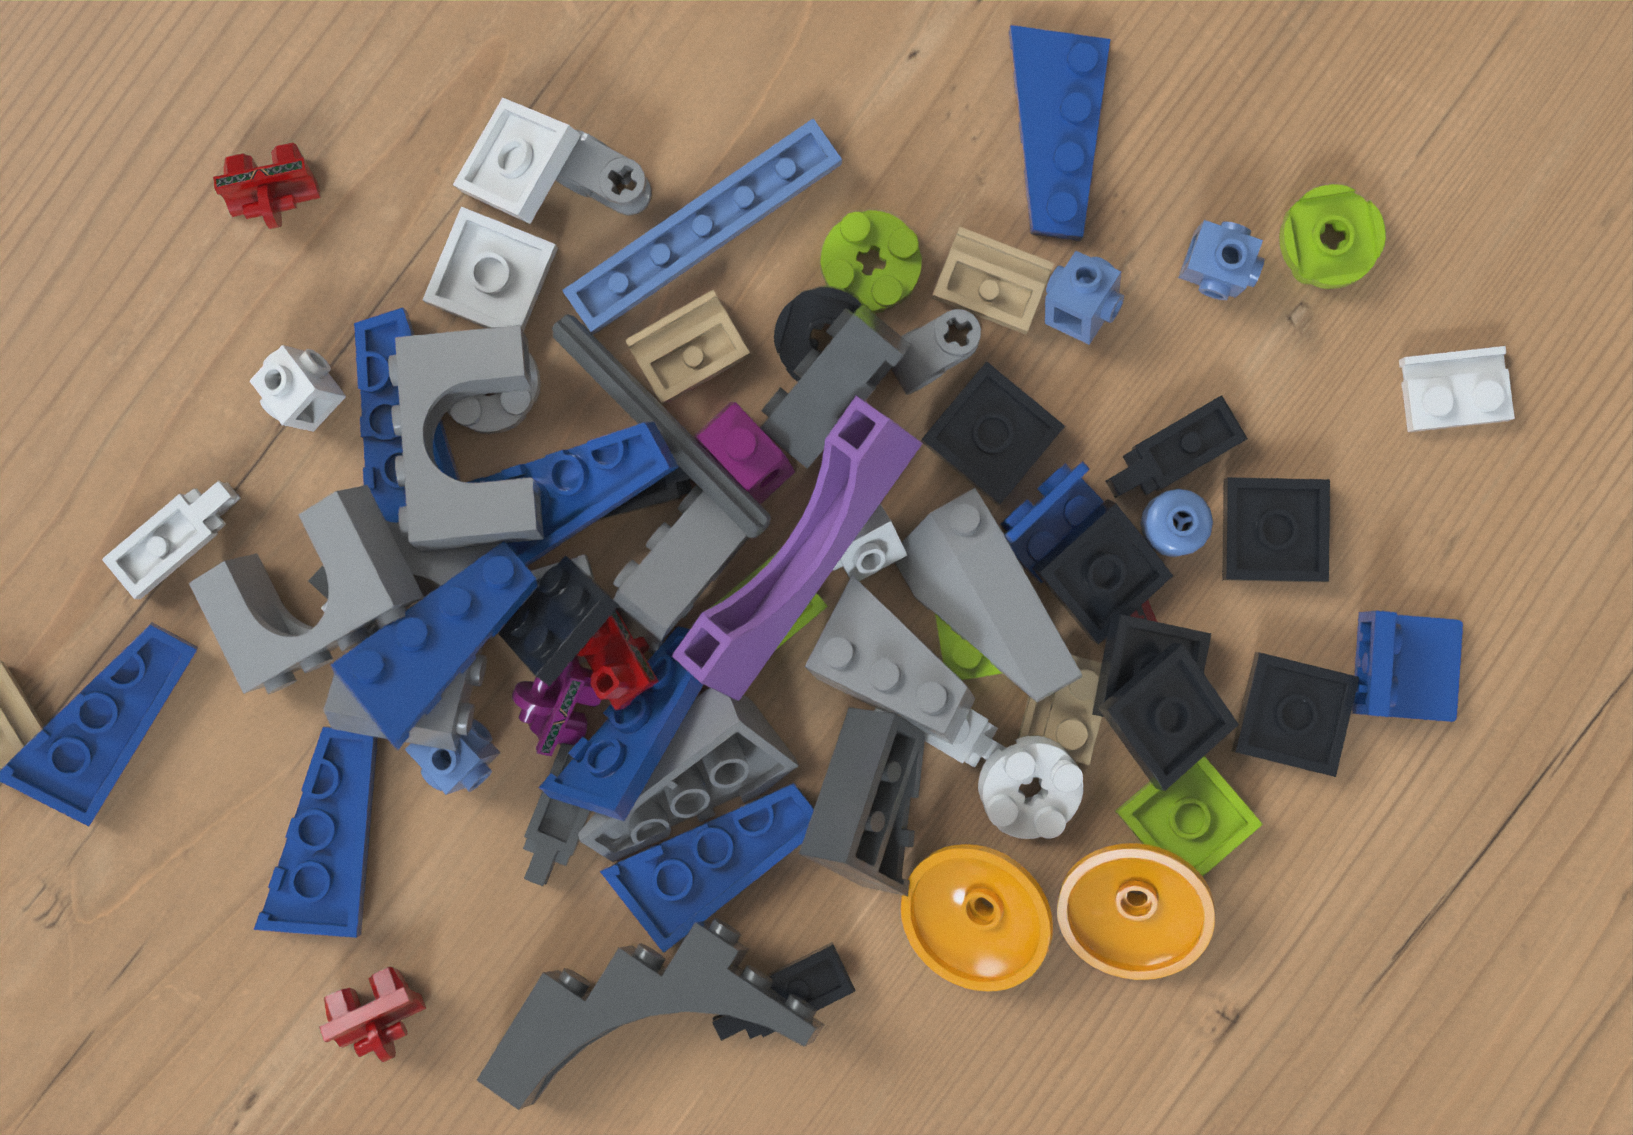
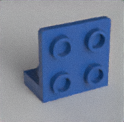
M1081 462L1073 469L1066 463L1063 464L1037 488L1043 497L1035 505L1027 499L1000 524L1006 530L1004 536L1019 563L1039 584L1043 581L1032 567L1104 502L1081 478L1090 470L1084 462Z
M1359 612L1354 676L1359 677L1352 714L1454 722L1457 719L1463 622L1456 619L1397 615V612Z

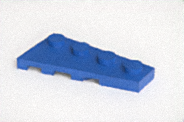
M1010 25L1009 39L1014 64L1015 94H1017L1019 109V131L1025 164L1024 176L1030 231L1033 235L1081 241L1084 235L1110 39Z
M403 307L354 323L358 389L361 392L362 410L360 432L363 438L365 461L363 483L368 485L385 521L399 523V508L406 506L405 487L398 485L395 470L396 456L403 455L402 436L395 435L392 423V406L400 404L398 386H393L390 380L388 359L389 355H396L395 337L415 336L408 312ZM440 420L433 440V451L437 466L445 475L461 481L442 420Z
M643 422L587 441L585 444L545 455L544 458L526 464H519L501 470L502 472L487 477H480L466 483L523 478L534 479L540 488L544 539L506 543L527 567L679 466L655 422Z
M503 541L406 610L404 617L385 625L330 664L331 668L398 751L410 737L409 731L424 714L428 715L442 699L441 694L455 677L467 670L476 659L475 654L490 636H496L536 589V577Z
M151 622L0 769V782L89 827L198 647Z
M678 626L647 661L658 682L636 696L623 709L615 710L612 704H610L603 712L608 719L589 741L582 737L569 751L568 754L573 759L559 776L556 777L550 773L539 788L549 798L621 821L626 820L704 685L672 657V654L690 629Z
M330 726L322 728L301 789L303 793L295 817L291 818L285 836L287 840L279 864L274 868L268 886L270 890L264 908L259 912L254 930L353 938L361 935L378 737L335 730Z
M792 783L606 867L600 873L661 951L665 953L689 933L695 922L705 921L801 845L814 807L796 784Z

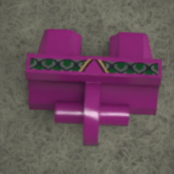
M577 655L550 687L536 677L534 682L521 681L517 683L512 692L514 703L521 708L518 718L522 722L527 723L530 730L539 739L536 746L537 754L552 757L557 744L576 745L582 737H585L588 723L584 713L572 711L575 704L580 703L596 707L602 700L597 697L590 685L593 671L581 667Z

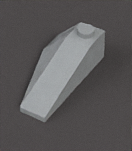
M976 488L929 513L901 542L907 556L894 563L914 597L928 610L931 609L945 621L963 640L966 639L987 657L992 665L1034 701L1039 702L1082 678V673Z
M709 688L694 700L626 820L621 821L595 813L578 833L579 840L610 861H616L668 837L671 827L696 815L699 821L702 822L715 816L713 808L738 796H741L744 803L761 795L799 766L798 762L752 700L743 695L738 701Z

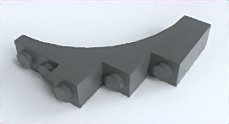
M715 918L712 924L708 921L694 923L667 968L662 966L665 958L644 944L639 943L637 948L634 946L619 947L591 992L587 990L590 982L573 970L564 968L562 972L559 970L543 972L477 1078V1081L520 1110L535 1104L558 1072L588 1045L622 1025L655 1015L680 1012L729 1015L766 1026L804 1047L815 1041L825 1024L814 1018L817 1009L807 1001L794 994H790L788 999L771 989L770 987L774 981L765 973L750 965H746L744 970L741 969L739 965L749 948L738 942L741 934L736 929Z

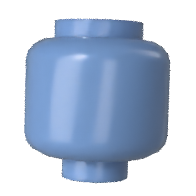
M1174 489L1161 493L1148 503L1142 513L1140 525L1143 538L1154 551L1160 555L1178 557L1194 553L1204 546L1211 535L1213 519L1211 509L1202 497L1193 491ZM1185 523V531H1182L1183 524Z

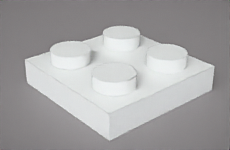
M502 98L453 186L466 195L531 224L581 134L568 124Z
M461 207L425 292L423 301L428 305L486 328L521 325L524 331L558 247L554 243Z

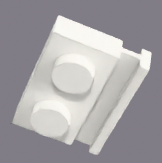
M1506 346L1411 356L1400 359L1399 367H1402L1404 380L1402 382L1407 431H1425L1506 422L1515 419L1509 370L1505 368L1504 360Z

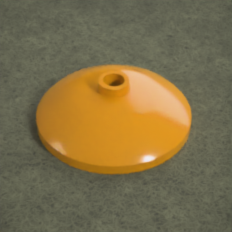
M1124 843L1106 846L1093 851L1080 859L1068 871L1058 894L1057 919L1061 933L1068 945L1082 960L1092 967L1120 978L1150 980L1163 978L1182 971L1203 954L1214 932L1215 904L1206 881L1186 860L1156 846ZM1130 891H1141L1144 892V894L1137 895L1133 894Z
M974 844L952 845L929 854L916 866L907 880H910L908 896L902 895L901 918L904 931L920 959L942 978L971 990L1000 991L1017 986L1030 978L1044 961L1053 936L1051 909L1036 879L1013 858L985 846ZM981 898L987 899L994 907L984 905Z

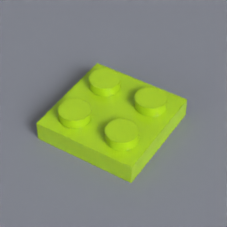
M1205 756L1166 791L1156 789L1149 781L1115 810L1117 815L1142 844L1156 846L1180 856L1190 863L1202 877L1263 825Z

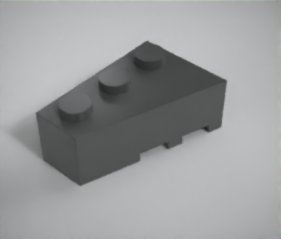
M863 304L854 314L847 308L843 310L826 331L833 337V340L820 354L812 348L793 371L801 378L789 393L780 387L761 410L769 418L760 429L807 469L824 450L826 437L855 396L865 401L889 370L904 356L910 343Z
M848 708L799 854L862 887L908 896L910 880L903 879L902 872L905 847H913L915 831L908 830L907 826L910 798H919L925 732L894 713Z

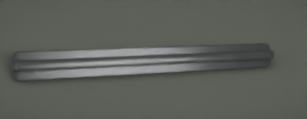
M565 315L553 325L554 339L638 424L655 422L677 464L748 537L756 538L771 524L770 514L575 316Z

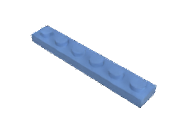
M813 118L562 291L592 335H594L842 165V158Z

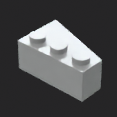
M697 485L688 493L678 507V510L683 515L672 527L664 522L646 544V547L651 550L650 553L640 564L632 559L613 582L618 588L614 600L619 604L617 607L618 613L634 639L638 637L645 638L650 647L648 652L652 655L663 644L665 637L677 622L687 616L694 607V602L710 583L717 579L750 538Z
M852 575L805 668L816 679L883 712L897 714L917 728L953 745L975 701V697L966 684Z

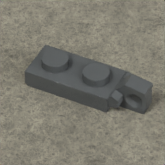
M561 744L550 773L556 777L559 776L573 758L568 753L575 745ZM542 791L524 835L527 839L523 849L534 853L525 874V880L544 886V884H547L556 862L567 866L570 857L575 854L580 841L578 833L586 825L591 814L590 810L549 798Z

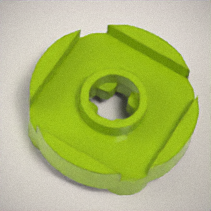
M1323 185L1308 191L1285 213L1279 233L1280 249L1284 261L1292 270V274L1298 282L1312 284L1318 288L1337 289L1357 282L1370 271L1377 258L1380 257L1386 240L1384 220L1379 209L1371 200L1367 202L1362 196L1354 193L1355 189L1345 185ZM1326 224H1332L1335 232H1343L1345 236L1344 240L1337 244V250L1329 249L1328 245L1320 240V235L1325 232Z
M867 210L848 213L828 233L821 250V271L826 286H836L854 293L874 314L893 308L898 303L907 299L916 287L921 272L922 256L917 235L902 220L882 211ZM870 249L879 252V259L886 262L883 270L875 268L872 275H866L862 273L863 264L856 261L859 254H868Z

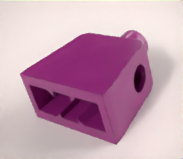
M729 402L693 436L760 505L795 473L784 453L736 402Z

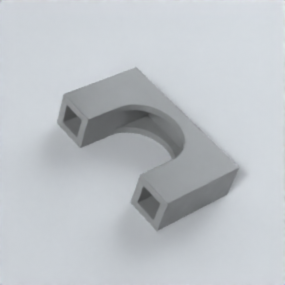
M521 325L395 337L396 355H389L388 367L391 383L393 386H398L400 405L392 406V423L395 435L402 436L403 455L396 456L395 459L397 482L400 487H405L406 506L399 508V526L402 537L409 538V543L419 552L500 544L503 541L505 543L544 539L540 488L533 478L483 483L461 482L450 478L440 471L433 451V440L437 425L449 408L457 402L479 394L532 389L528 339Z
M368 485L335 491L299 514L322 561L328 579V603L324 615L315 627L300 622L285 608L258 554L223 561L189 583L243 694L265 687L268 694H272L290 686L297 681L293 674L296 671L303 669L304 673H308L328 664L333 660L331 651L340 647L341 651L344 652L356 647L370 637L367 630L376 625L381 629L385 625L404 617L408 606L424 598Z
M386 521L422 595L425 597L499 545L492 544L419 552L409 543V538L402 537L399 523ZM483 646L475 654L476 659L463 674L459 673L441 694L442 699L428 715L424 714L409 731L410 737L405 742L451 751L457 750L460 735L468 736L473 722L474 704L469 703L473 686L480 687L484 679L487 657L481 655ZM334 674L324 707V713L331 728L387 739Z

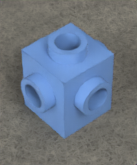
M1204 220L1194 231L1178 278L1200 285L1198 291L1208 297L1218 300H1227L1229 296L1236 298L1247 286L1254 287L1259 279L1265 261L1264 258L1258 256L1263 240L1250 236L1251 230L1243 225L1227 221L1218 225Z
M1075 251L1065 267L1059 265L1049 279L1046 288L1047 295L1045 297V324L1090 345L1104 321L1112 323L1122 307L1124 295L1119 293L1121 271L1115 269L1108 261L1102 258L1089 257Z
M474 719L468 736L460 735L456 751L410 743L405 749L422 768L421 774L425 781L433 788L443 791L446 795L464 788L471 792L480 786L492 773L488 765L500 754V751L491 743L492 736L484 725Z

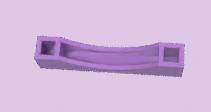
M855 396L825 439L822 465L815 489L802 518L787 542L769 564L747 585L725 601L701 613L672 654V657L702 684L739 701L923 443L865 401Z

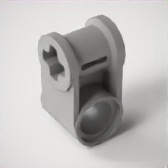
M576 130L581 136L558 174L556 181L582 196L592 198L620 214L628 216L644 211L650 204L652 189L641 166L634 160L612 150L597 138L583 131ZM633 180L636 186L633 191L624 189L620 194L616 188L618 184L628 185Z
M954 309L921 328H916L901 336L910 345L904 356L891 369L906 395L935 381L947 370L975 353L981 337V327L972 313L966 310ZM954 324L958 330H963L966 327L969 329L966 336V346L960 347L956 341L949 344L945 341L949 335L950 325Z

